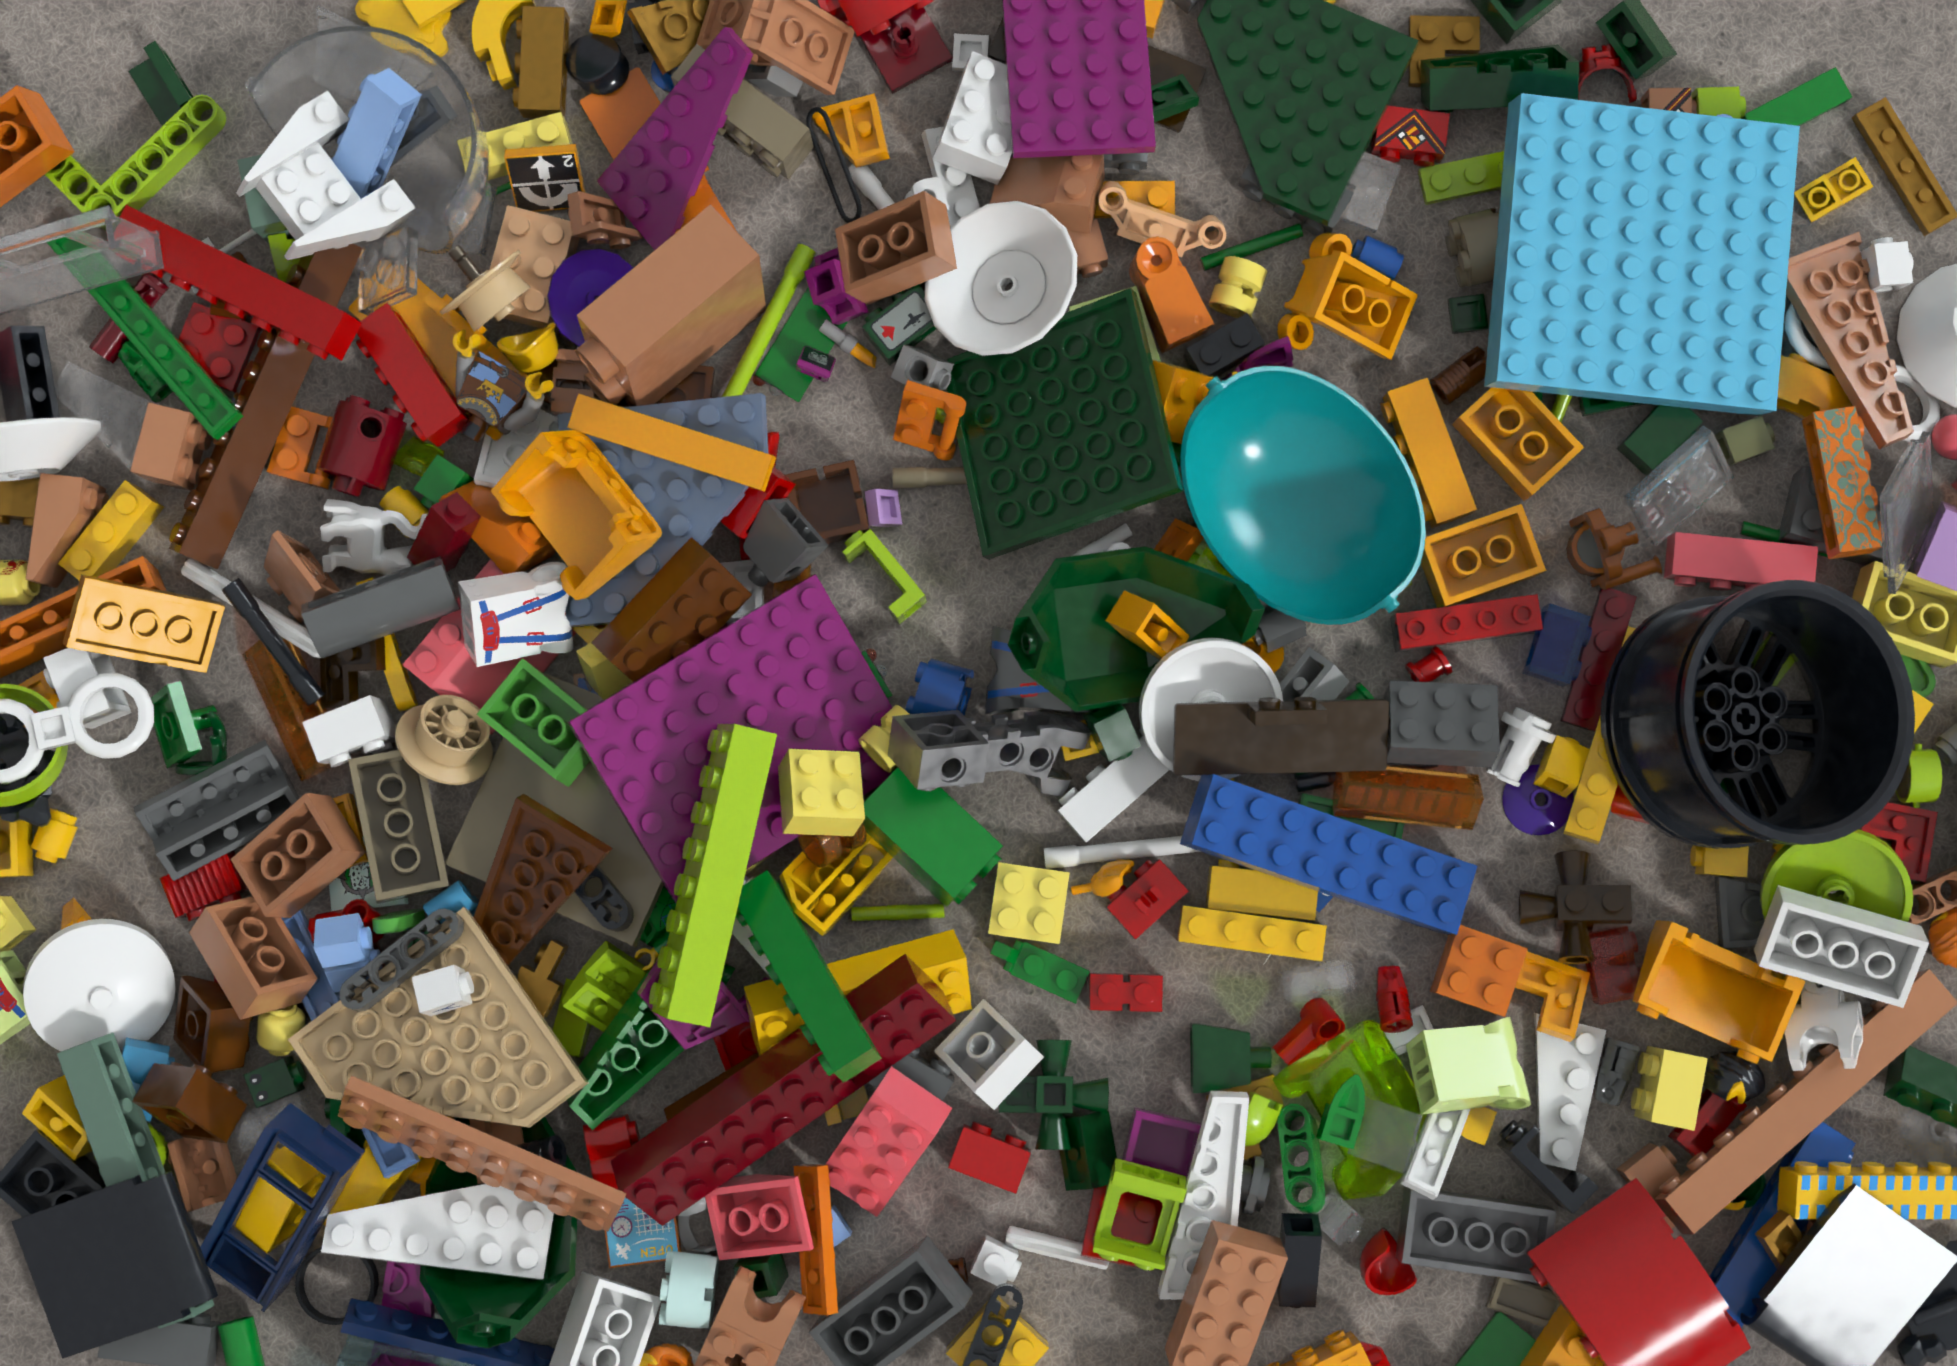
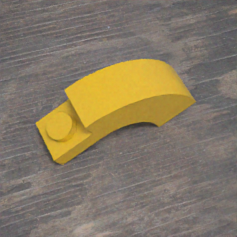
M479 0L472 22L474 52L480 62L486 61L492 81L498 80L504 90L517 86L506 51L507 33L514 21L522 15L523 6H536L534 0Z

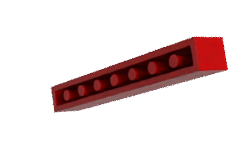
M128 205L123 209L106 241L119 249L116 256L135 266L138 260L145 263L143 269L161 279L166 273L172 276L169 282L187 292L190 291L191 287L198 289L196 295L216 306L218 300L226 303L223 308L224 310L241 319L244 318L245 314L252 316L251 323L269 333L273 327L280 330L278 336L295 346H298L300 341L308 344L306 350L323 360H326L328 355H331L342 361L362 324L346 312Z

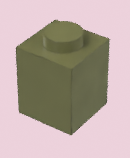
M1762 415L1723 429L1713 435L1726 468L1775 449L1773 444L1775 442L1774 431L1768 422L1765 423Z

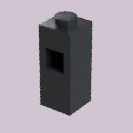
M1282 1213L1280 1239L1288 1260L1277 1286L1279 1307H1316L1322 1244L1319 1215Z

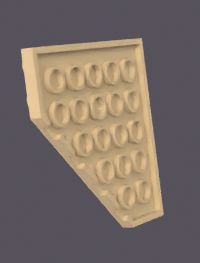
M465 907L456 912L464 922V930L459 939L373 1007L366 1011L358 1012L346 1008L341 1000H339L288 1039L326 1098L342 1100L345 1087L350 1077L354 1076L442 1115L530 1128L589 1083L475 918ZM452 920L444 921L441 924V929L435 934H427L433 940L434 945L437 944V940L432 937L440 931L448 934L451 931L449 924ZM421 939L408 949V954L412 959L422 956L425 951L424 941ZM391 961L379 970V977L383 982L389 981L395 976V964ZM450 965H456L463 968L465 972H469L474 985V993L470 994L471 1005L434 1016H428L419 1012L412 977ZM372 982L364 989L358 987L353 990L355 992V996L352 998V1000L362 1002V1000L364 999L362 997V992L364 990H366L369 986L376 988V990H378L379 986L375 985Z

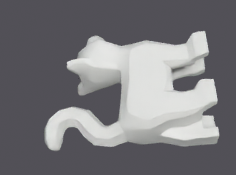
M327 499L324 504V511H326L327 517L332 518L330 523L320 527L321 541L330 542L334 537L342 536L347 538V545H330L329 555L322 557L323 572H332L337 566H343L362 574L381 573L388 575L412 566V562L407 558L412 545L391 549L385 548V525L395 524L403 535L416 539L427 514H422L420 524L413 526L399 512L391 510L382 511L376 507L361 506L350 501Z

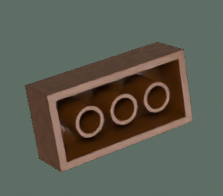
M691 537L591 643L614 666L634 682L718 632L752 594Z

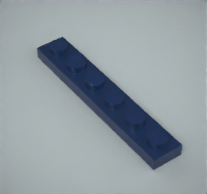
M354 1298L350 1299L341 1328V1333L475 1366H549L555 1348L548 1345H539L516 1338L489 1349L456 1343L442 1319H434L410 1313L406 1310H398Z

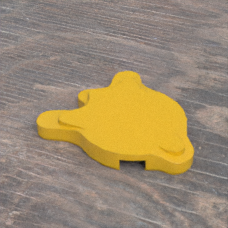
M359 0L355 7L357 17L369 24L385 42L403 47L421 46L436 57H443L448 52V43L442 31L452 18L451 11L419 29L400 0Z

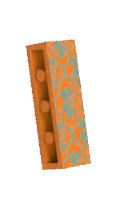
M1856 406L1812 412L1802 420L1828 559L1870 554L1883 547L1882 542L1884 541L1885 533L1883 524L1877 519L1875 509L1878 503V496L1875 487L1871 486L1869 478L1871 459L1869 453L1864 451L1862 441L1864 435L1863 420L1857 415Z

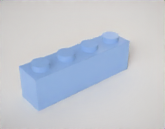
M390 68L375 75L373 73L369 74L360 84L359 90L361 94L357 103L353 105L348 113L350 120L346 129L340 134L337 140L338 149L335 156L331 158L361 199L383 185L422 96L421 93Z

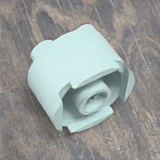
M667 1251L665 1273H670V1275L662 1278L660 1301H667V1303H661L659 1325L697 1329L711 1328L715 1306V1287L718 1278V1256Z

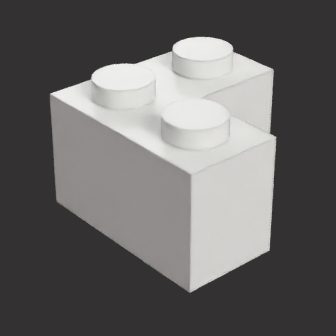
M371 695L302 722L317 762L323 764L330 763L331 767L347 763L348 759H351L350 755L359 751L365 754L388 752L393 749L392 743L396 742V726L386 701Z

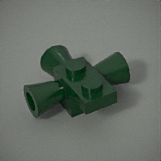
M1036 1040L1038 1051L1044 1056L1040 1061L1043 1076H1026L999 1104V1113H1042L1035 1149L1071 1150L1064 1114L1073 1113V1107L1108 1114V1077L1073 1084V1076H1065L1072 1040Z

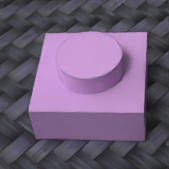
M872 489L865 491L866 513L869 526L894 527L902 525L898 490Z

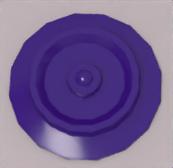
M602 249L582 250L563 260L551 277L547 294L550 316L559 332L578 347L582 345L585 340L577 314L634 267L618 254Z

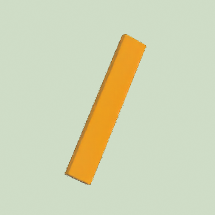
M579 393L567 426L571 430H577L584 434L763 492L766 490L776 457Z

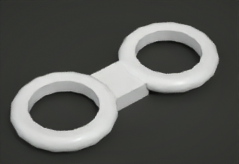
M1791 303L1785 314V332L1790 345L1812 365L1831 369L1820 350L1813 346L1806 338L1801 327V318ZM1896 365L1895 381L1910 387L1919 397L1923 406V418L1920 424L1912 425L1914 433L1903 441L1922 440L1932 433L1934 426L1940 419L1939 401L1937 398L1926 393L1904 366Z
M105 673L84 681L73 692L68 706L34 713L26 704L12 699H0V714L16 716L24 723L29 734V746L25 756L16 765L0 770V784H11L27 777L39 765L44 750L76 743L86 753L102 759L121 758L136 751L148 739L154 724V705L148 691L134 678L120 673ZM105 688H119L131 695L138 707V721L135 729L126 739L117 743L103 744L97 742L87 733L83 725V710L86 702L96 692Z

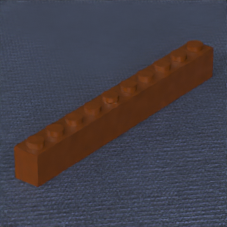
M352 243L347 247L339 249L330 248L314 252L313 255L301 257L298 265L294 264L290 269L286 282L309 295L337 307L363 248ZM274 327L270 333L265 330L261 333L257 342L259 351L255 360H251L247 364L243 372V380L245 382L240 393H235L231 399V402L244 417L219 440H213L215 448L210 458L207 457L199 469L201 479L196 490H191L185 500L184 509H186L181 523L177 522L174 525L169 536V541L171 542L169 549L217 570L314 358V354L306 350L308 344L300 341L299 345L295 346L278 336L280 330Z

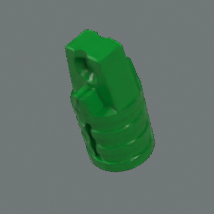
M125 342L119 351L118 357L129 371L130 376L133 380L137 381V384L143 388V391L149 395L153 402L164 400L173 392L172 389L132 342Z

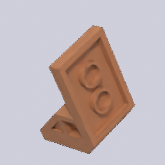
M710 0L696 44L706 49L724 27L732 28L753 52L750 64L756 66H777L821 93L835 95L855 31L852 27L808 0Z

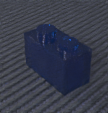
M1551 603L1545 605L1541 612L1543 629L1534 634L1522 674L1562 687L1569 685L1571 680L1576 681L1582 666V661L1578 660L1581 647L1588 645L1592 634V627L1588 626L1591 616Z

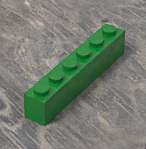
M766 870L744 884L741 890L736 918L742 927L747 925L750 927L753 933L748 938L759 956L765 954L770 964L765 967L768 974L777 986L781 983L787 991V994L783 996V1000L794 1016L798 1013L801 1015L805 1024L801 1025L800 1029L812 1046L817 1043L823 1053L817 1058L828 1076L835 1074L844 1083L882 1059L798 915L793 912L788 898L776 879Z

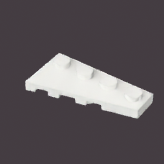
M1534 1013L1537 1127L1540 1129L1537 1133L1538 1159L1544 1164L1576 1171L1606 1030L1578 1023L1575 1038L1568 1042L1537 1031L1540 1014Z

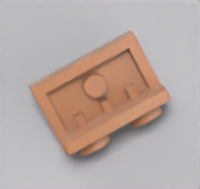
M581 191L567 194L572 236L587 239L589 244H609L611 249L629 248L631 246L630 242L643 239L638 230L626 227L624 213L612 199Z
M185 1137L167 1143L169 1150L168 1161L175 1170L179 1184L178 1189L187 1212L226 1200L237 1180L227 1143Z

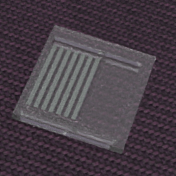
M1923 431L1919 440H1910L1880 495L1884 577L1888 578V593L1896 594L1934 519L1930 432Z

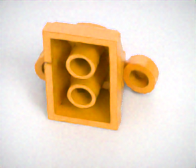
M1340 233L1320 234L1311 243L1309 249L1310 258L1302 260L1301 264L1305 265V269L1293 298L1284 304V307L1292 312L1285 314L1278 323L1277 333L1279 339L1288 336L1291 349H1307L1313 341L1314 330L1312 323L1352 341L1383 359L1391 360L1418 294L1351 257L1352 243L1346 235Z

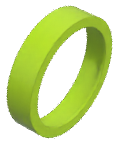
M0 684V699L15 700L26 704L37 712L54 709L51 703L36 691L14 684ZM68 745L56 747L51 762L36 779L18 789L1 792L0 807L14 806L27 802L50 787L59 776L65 764Z

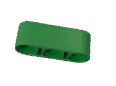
M1289 1104L1281 1109L1277 1121L1285 1195L1290 1204L1303 1214H1315L1325 1204L1319 1139L1316 1138L1318 1126L1316 1119L1303 1106ZM1303 1116L1305 1118L1303 1127L1299 1130L1291 1131L1292 1121L1296 1117ZM1301 1152H1308L1307 1162L1300 1167L1295 1166L1296 1156ZM1306 1187H1312L1311 1198L1307 1202L1299 1203L1298 1195L1300 1191Z

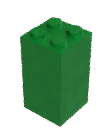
M898 767L864 802L865 820L860 827L946 908L952 901L959 905L976 887L977 884L973 879L977 875L983 879L1002 859L997 853L1003 845L941 787H937L932 791L917 790Z

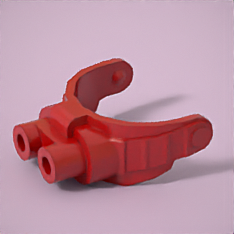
M1601 45L1602 50L1596 51V46L1583 47L1582 61H1579V92L1585 79L1593 72L1601 69H1612L1623 78L1627 86L1629 103L1636 101L1637 93L1634 89L1633 81L1630 75L1625 72V69L1621 67V59L1619 56H1616V51L1612 45Z

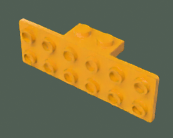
M395 258L385 266L348 308L353 315L362 321L385 303L390 304L401 314L454 395L456 391L457 353L459 351L453 345V337L457 332L464 329L466 330L465 340L468 344L471 335L478 334L481 338L480 345L472 350L475 355L480 351L524 378L528 376L525 372L518 371L509 359L483 336L487 331L483 325L476 331H473L468 321L458 313L460 311L459 307L441 315L440 311L453 299L447 293L442 298L439 297ZM489 427L486 431V434L494 441H498L504 435L492 427Z

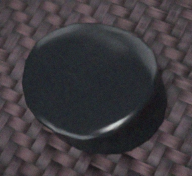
M598 34L582 36L570 45L566 53L565 65L568 73L584 90L596 95L612 93L622 87L628 78L629 62L621 52L617 42L607 36Z

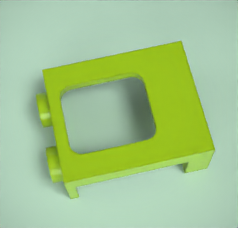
M871 529L865 533L859 530L844 543L847 547L842 552L849 564L868 550L903 592L901 597L888 606L891 615L899 625L927 603L926 596Z
M1115 1158L1093 1237V1252L1098 1253L1100 1257L1109 1261L1121 1259L1133 1262L1135 1266L1143 1270L1151 1271L1155 1268L1164 1270L1165 1255L1179 1205L1183 1203L1187 1191L1186 1176ZM1124 1192L1150 1197L1162 1202V1210L1151 1243L1142 1244L1116 1237L1111 1233L1119 1199Z

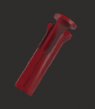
M144 270L134 288L153 309L161 296L168 291L169 287L162 283L163 281L160 278ZM110 318L89 348L114 364L123 344L130 340Z

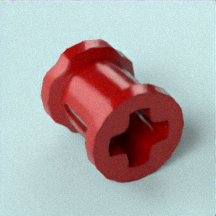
M1437 646L1431 648V653L1416 663L1409 662L1405 665L1413 682H1431L1443 674L1448 676L1453 672L1446 656Z

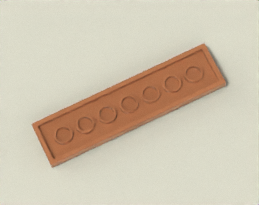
M354 1076L350 1077L345 1087L338 1117L343 1118V1121L349 1126L356 1129H369L376 1132L386 1142L393 1144L399 1142L411 1147L412 1151L421 1157H434L444 1161L450 1169L456 1172L464 1173L467 1171L479 1176L480 1180L489 1186L507 1188L514 1191L518 1198L528 1202L535 1200L542 1203L557 1215L575 1217L581 1220L584 1226L592 1230L599 1231L603 1229L608 1232L623 1204L627 1193Z

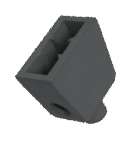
M788 498L765 500L743 544L745 553L755 563L748 573V578L757 586L764 587L769 581L775 583L795 579L828 547L826 541Z

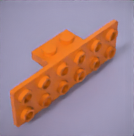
M639 67L629 71L627 80L616 91L606 95L591 93L580 100V105L613 160L661 104ZM705 174L702 176L695 195L691 196L683 213L685 219L681 228L711 204L735 229L708 184Z

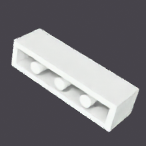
M1144 736L1139 739L1141 747L1133 750L1129 757L1120 761H1114L1107 768L1099 764L1085 777L1090 783L1079 792L1073 787L1058 800L1062 807L1057 812L1084 843H1087L1170 770L1153 754Z

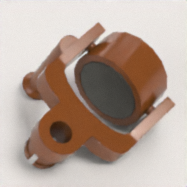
M1600 508L1585 512L1569 521L1571 528L1581 524L1583 526L1575 530L1569 538L1566 547L1567 558L1572 567L1580 574L1590 577L1600 576L1590 581L1592 587L1600 585L1603 590L1654 573L1662 575V566L1656 555L1651 560L1622 569L1621 560L1623 559L1625 547L1636 545L1639 541L1637 533L1629 536L1626 535L1636 530L1632 522L1615 527L1607 523Z

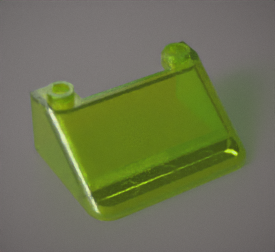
M1364 1020L1285 1067L1272 1079L1280 1093L1287 1098L1300 1097L1306 1092L1322 1118L1326 1103L1331 1104L1334 1095L1341 1085L1354 1074L1360 1076L1365 1091V1110L1354 1150L1337 1145L1344 1159L1334 1166L1332 1170V1179L1343 1200L1386 1194L1405 1173L1427 1114L1421 1115L1415 1084L1384 1031L1381 1030L1380 1025L1374 1020Z

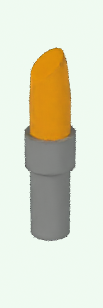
M825 320L819 329L821 333L839 345V348L848 355L851 354L862 363L875 368L877 358L872 352L858 343L859 340L851 334H846L829 320Z

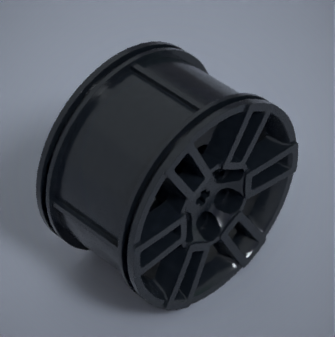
M1783 580L1753 586L1731 596H1707L1669 605L1646 618L1625 641L1611 666L1605 685L1604 696L1601 699L1600 721L1601 735L1604 739L1606 754L1616 781L1624 795L1641 814L1642 818L1656 830L1670 838L1697 847L1718 849L1740 848L1759 843L1783 845L1819 844L1845 837L1863 827L1885 807L1903 778L1912 751L1915 710L1910 679L1900 652L1888 632L1870 611L1850 596L1830 586L1804 580ZM1733 617L1743 618L1745 621L1724 664L1713 640L1723 626ZM1768 632L1771 636L1752 669L1751 664L1765 633ZM1788 654L1792 656L1802 673L1811 701L1787 700L1786 694L1782 689L1772 686ZM1707 695H1708V698H1709V706H1708L1707 701H1706V696H1707ZM1780 719H1812L1813 732L1785 731L1779 724ZM1706 732L1709 734V742L1706 738ZM1784 749L1811 752V758L1800 786L1791 798L1788 796L1769 755H1778ZM1722 780H1724L1729 795L1720 786ZM1755 788H1756V790H1757V792H1758V794H1759V796H1760V798H1761V800H1762V802H1763V804H1764V806H1765V808H1766V810H1767V812H1768V814H1769L1770 817H1767V816L1765 815L1764 810H1763V808H1762V805H1761V803H1760V800H1759V798H1758V796H1757V793H1756V791H1755Z

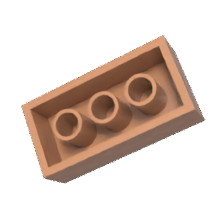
M1211 1220L1165 1345L1170 1366H1248L1288 1260L1280 1238Z

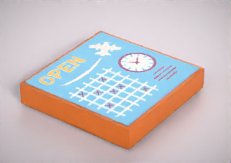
M626 1197L609 1231H605L609 1268L666 1261L667 1251L681 1252L677 1216L662 1226Z

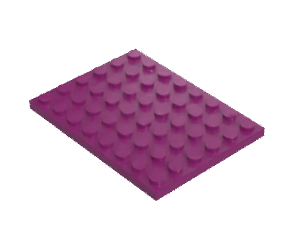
M816 574L807 577L567 722L675 904L678 896L674 894L675 882L679 873H684L686 859L682 857L684 844L688 837L692 838L695 823H691V813L695 802H700L703 787L699 786L700 774L703 766H708L711 751L707 750L708 739L713 729L716 730L718 724H737L777 734L747 869L802 835L783 834L778 766L788 749L859 752L863 795L881 785L892 774V772L884 771L868 756L858 739L873 725L881 727V718L893 707Z

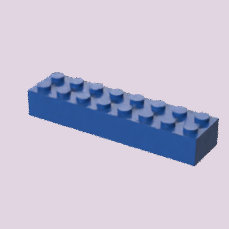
M1215 774L1201 775L1180 844L1441 934L1457 935L1477 866Z

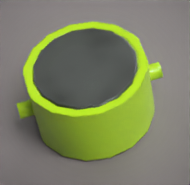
M1916 743L1915 749L1911 751L1906 771L1895 792L1899 801L1913 803L1914 808H1920V803L1936 802L1939 798L1942 787V767L1938 753L1935 750L1922 749V744Z

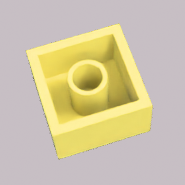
M788 749L778 766L783 834L854 836L865 820L860 753Z
M998 862L988 934L1060 944L1070 872Z
M1647 1046L1646 1053L1641 1052L1638 1059L1637 1071L1642 1076L1640 1087L1634 1088L1631 1097V1108L1635 1109L1634 1116L1658 1124L1695 1131L1708 1058Z

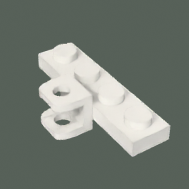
M943 127L926 129L921 135L933 178L916 182L904 199L926 191L946 204L951 228L961 217L980 208L971 174L932 159Z

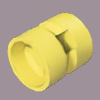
M1235 256L1225 257L1218 275L1222 282L1215 284L1208 305L1215 311L1234 318H1239L1246 313L1251 318L1258 300L1254 293L1261 291L1267 270L1261 265Z
M895 705L881 718V727L873 725L858 739L868 756L888 773H891L897 767L888 756L893 716L910 715L899 705Z

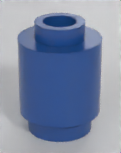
M1367 235L1363 241L1357 239L1352 247L1351 257L1385 275L1390 280L1395 279L1404 259V255L1398 253L1396 247Z

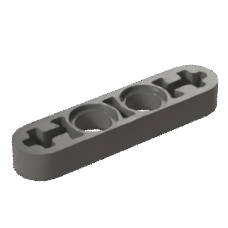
M445 908L431 913L342 984L340 989L342 1004L346 1008L358 1012L366 1011L373 1007L457 941L464 930L462 918L456 912ZM441 919L452 920L449 924L451 931L448 934L440 931L432 937L437 940V944L434 945L433 940L424 934L426 930L432 934L440 930L442 927ZM422 939L425 944V951L421 957L412 959L408 954V946L413 940ZM392 961L396 967L395 976L391 980L383 982L379 977V969L383 963ZM372 982L379 986L378 990L371 986L362 992V997L364 998L362 1002L352 1000L355 996L353 991L355 987L364 989Z

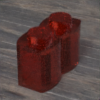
M1625 925L1588 931L1595 961L1585 965L1587 972L1590 973L1589 984L1594 1004L1603 1005L1633 999L1641 971L1640 966L1636 967L1634 953L1638 952V942L1634 931L1629 932L1628 926Z

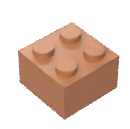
M148 402L130 472L153 483L191 491L194 488V484H198L201 479L199 476V469L202 465L200 461L203 450L207 451L211 445L212 436L191 412Z

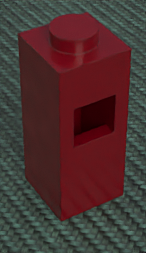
M458 492L453 493L431 506L407 558L416 565L441 556L446 572L452 570L458 564L481 516Z

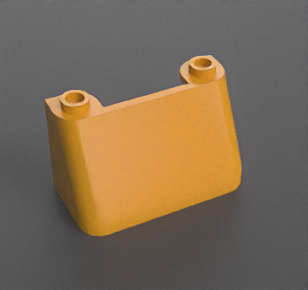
M577 430L540 432L491 490L492 494L499 501L500 508L506 514L520 517L529 516L568 567L561 572L560 579L562 588L574 600L588 598L651 548L662 535L658 523L595 443L584 433Z
M1656 920L1649 937L1632 1002L1638 1004L1636 1011L1656 1020L1660 1014L1738 1049L1736 1056L1751 1063L1758 1064L1759 1059L1772 1062L1806 981L1759 967L1756 962L1706 941L1695 933L1687 932L1688 928L1677 923Z

